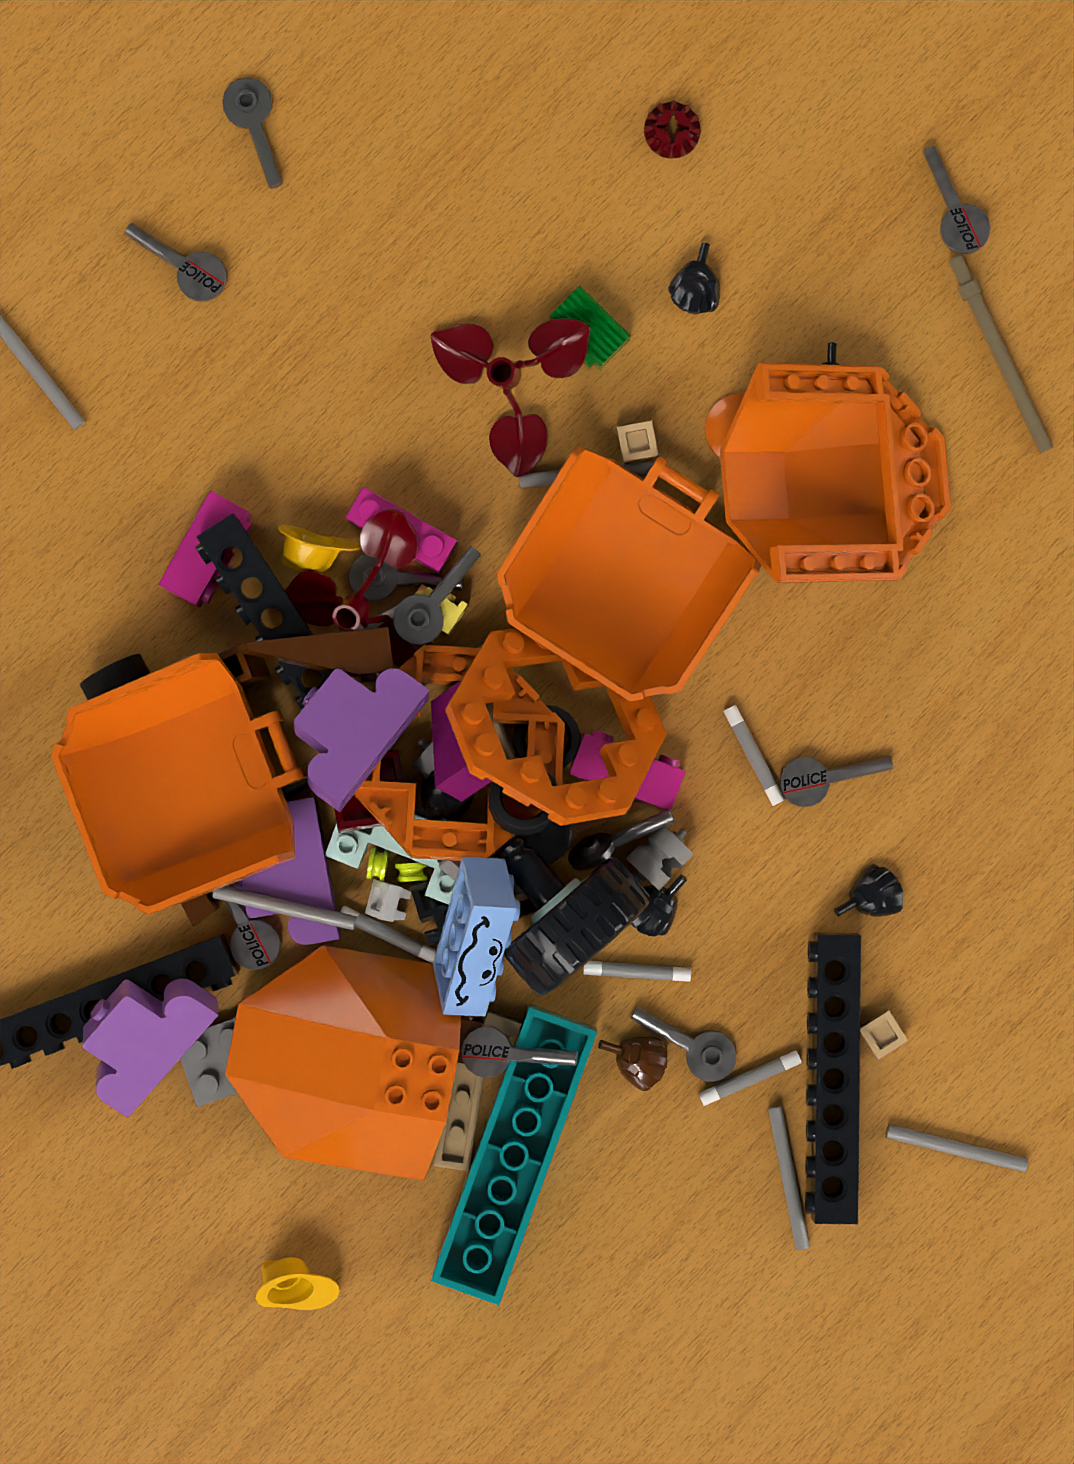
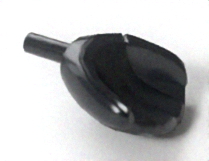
M705 242L701 243L697 261L693 260L687 263L674 276L668 287L673 303L682 311L690 314L713 312L719 304V280L712 268L706 264L710 245Z
M434 774L423 780L421 785L422 806L428 820H457L467 811L475 796L474 793L465 800L460 801L435 787Z
M872 864L860 874L849 892L850 900L835 908L834 912L839 917L855 907L859 912L872 917L896 914L903 909V889L901 883L886 867Z
M680 874L668 889L662 887L658 890L654 885L643 887L650 896V903L631 925L638 932L648 936L666 935L673 924L678 900L674 894L683 886L687 878Z

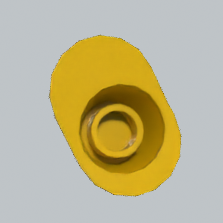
M278 525V530L285 535L281 558L282 563L300 572L307 570L324 572L331 567L341 550L353 551L361 549L360 543L349 539L317 534L292 525Z
M287 1257L279 1260H266L262 1263V1286L257 1290L255 1299L263 1307L314 1310L323 1308L338 1298L340 1289L337 1282L333 1279L312 1274L303 1260L297 1257Z

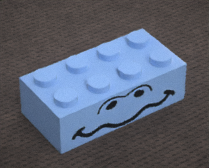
M462 856L433 962L443 1015L485 1016L489 1002H494L495 981L497 975L501 976L503 973V954L505 948L507 949L512 942L511 927L513 921H518L520 915L519 899L514 898L513 894L514 877L508 873L505 859Z

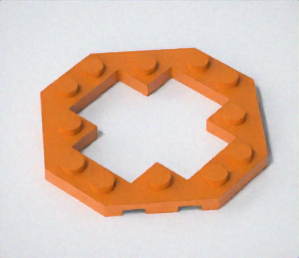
M516 628L491 631L445 709L469 773L481 780H484L486 777L504 788L503 793L527 807L530 803L548 813L547 818L560 826L626 814L667 735L651 696L630 702L605 686L628 740L604 744L599 751L609 777L552 786L540 755L507 760L485 704L511 700L515 691L505 668L562 661L573 690L605 685Z
M424 644L408 661L396 669L404 671L420 684L455 685L460 680H463L481 648ZM505 668L515 693L511 700L493 703L492 722L528 725L526 757L540 755L545 769L553 776L557 786L562 785L565 723L540 700V696L522 676H518L512 668ZM381 761L354 794L411 858L461 861L462 856L490 858L516 836L503 830L493 820L489 810L490 788L488 791L487 824L414 819L416 784L380 781ZM502 794V803L505 810L517 819L528 820L536 817L542 811L531 803L527 807L507 794Z

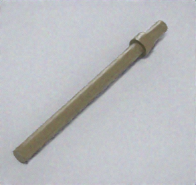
M962 255L949 260L951 268L960 284L958 291L963 301H968L1040 454L1053 448L980 295L983 290L978 280H973Z

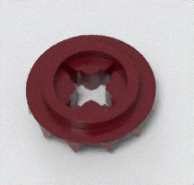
M675 100L663 104L659 103L656 108L649 112L644 125V136L648 146L657 155L669 159L680 158L689 154L696 147L701 134L698 115L691 110L689 105L678 103ZM672 116H675L677 127H682L686 130L677 132L673 143H670L671 138L668 131L661 128L668 126Z

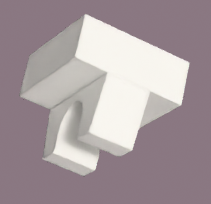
M373 879L365 914L390 922L405 920L406 913L397 910V905L400 898L410 899L411 892L400 886Z

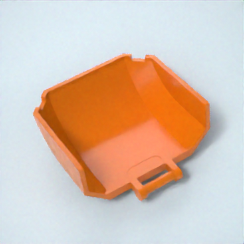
M579 445L568 457L496 574L507 608L505 612L508 624L630 702L644 699L647 696L680 692L759 572L761 564L739 540L705 518L719 497V493L712 489L707 491L668 466V461L661 456L657 458L647 476L643 479L617 461ZM658 477L701 503L697 511H693L654 486Z
M217 653L195 654L69 708L65 719L67 725L60 743L55 744L51 758L103 894L136 906L137 910L149 915L295 859L294 820L281 788L305 779V773L303 768H298L281 724L284 721L281 711L276 710L254 719L243 687ZM266 727L269 730L285 772L279 776H276L259 730Z

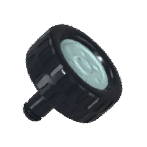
M519 837L502 851L497 858L505 859L508 873L513 875L514 882L538 910L530 917L532 924L514 939L507 949L505 948L504 956L518 975L536 994L545 995L571 977L624 931L646 909L650 903V896L632 873L614 857L608 858L582 881L574 878L565 885L536 850L524 843L526 839Z

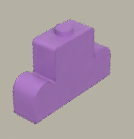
M392 668L383 671L378 676L375 693L368 690L341 669H335L319 689L313 687L302 702L305 707L294 720L296 736L321 753L311 759L308 765V784L310 789L340 812L428 702L430 690L404 671Z
M317 797L289 801L287 805L294 820L295 859L235 882L236 889L337 912L328 858L325 856L326 846ZM245 906L247 916L250 918L278 914ZM291 916L288 922V931L291 938L300 944L309 945L337 940L342 937L340 927L293 916Z
M177 979L169 983L164 990V1001L158 1000L130 980L122 981L107 1000L101 999L92 1010L91 1018L83 1027V1048L101 1060L96 1073V1092L98 1097L128 1118L219 1015L217 998L188 979Z

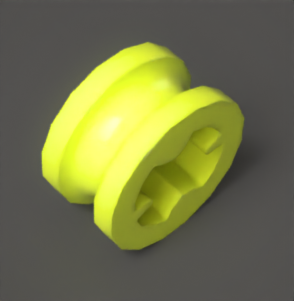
M376 847L371 848L367 879L378 876L380 881H385L389 862V850L385 849L384 852H378Z
M420 862L396 863L395 868L399 870L396 882L428 880L427 875L423 873V869L427 865Z

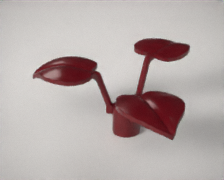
M564 318L542 323L536 327L528 339V347L537 357L531 360H519L516 363L505 357H497L490 363L487 362L493 355L494 344L490 334L481 326L467 323L431 333L434 355L443 371L451 379L461 384H474L481 379L483 370L486 368L489 381L503 389V394L509 400L515 412V417L504 416L497 420L491 428L489 443L497 460L515 477L527 474L540 462L547 448L548 430L543 419L538 415L529 414L522 417V411L512 393V388L519 384L522 368L536 366L541 363L544 373L553 378H567L579 371L586 359L591 331L589 325L582 321Z
M387 509L371 517L362 529L360 535L361 549L366 555L378 558V560L355 594H350L344 599L341 596H336L337 587L335 582L328 575L317 570L301 572L290 582L285 591L305 622L312 625L329 626L335 624L340 630L347 632L356 630L360 624L366 628L369 624L384 622L378 628L388 627L393 663L402 666L423 645L411 644L403 640L396 632L393 623L394 617L393 619L389 615L368 617L370 606L364 597V593L383 566L384 561L394 568L405 567L416 558L419 550L418 536L405 514L397 509ZM432 641L426 643V645H433Z

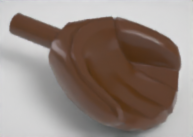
M631 1038L622 1041L620 1045L600 1040L598 1044L599 1049L617 1054L616 1062L620 1073L639 1090L648 1091L661 1080L667 1068V1050L659 1038Z

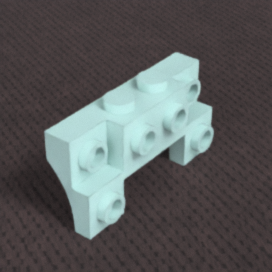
M417 810L414 811V819L428 820L425 813ZM336 824L325 856L358 869L361 867L369 844L372 843L433 867L434 871L425 895L449 905L455 881L439 868V863L443 860L411 858L383 826L338 833Z

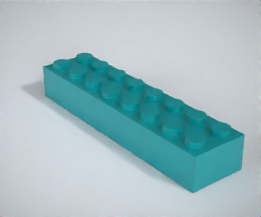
M529 1003L514 1047L577 1051V1065L510 1062L504 1072L432 1272V1282L498 1306L500 1305L596 1038L597 1027Z

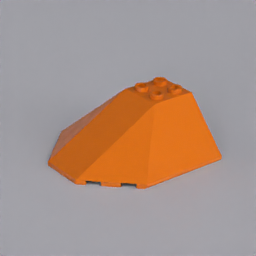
M758 363L720 450L725 517L729 527L776 583L899 580L907 571L906 566L915 554H919L933 534L931 530L938 520L944 518L951 509L945 437L936 427L930 428L920 416L922 411L904 391L899 393L888 380L890 375L883 367L792 363Z
M321 945L294 966L292 965L269 981L268 984L238 1003L225 1076L283 1158L424 1181L446 1124L460 1049L461 1015H443L433 964Z

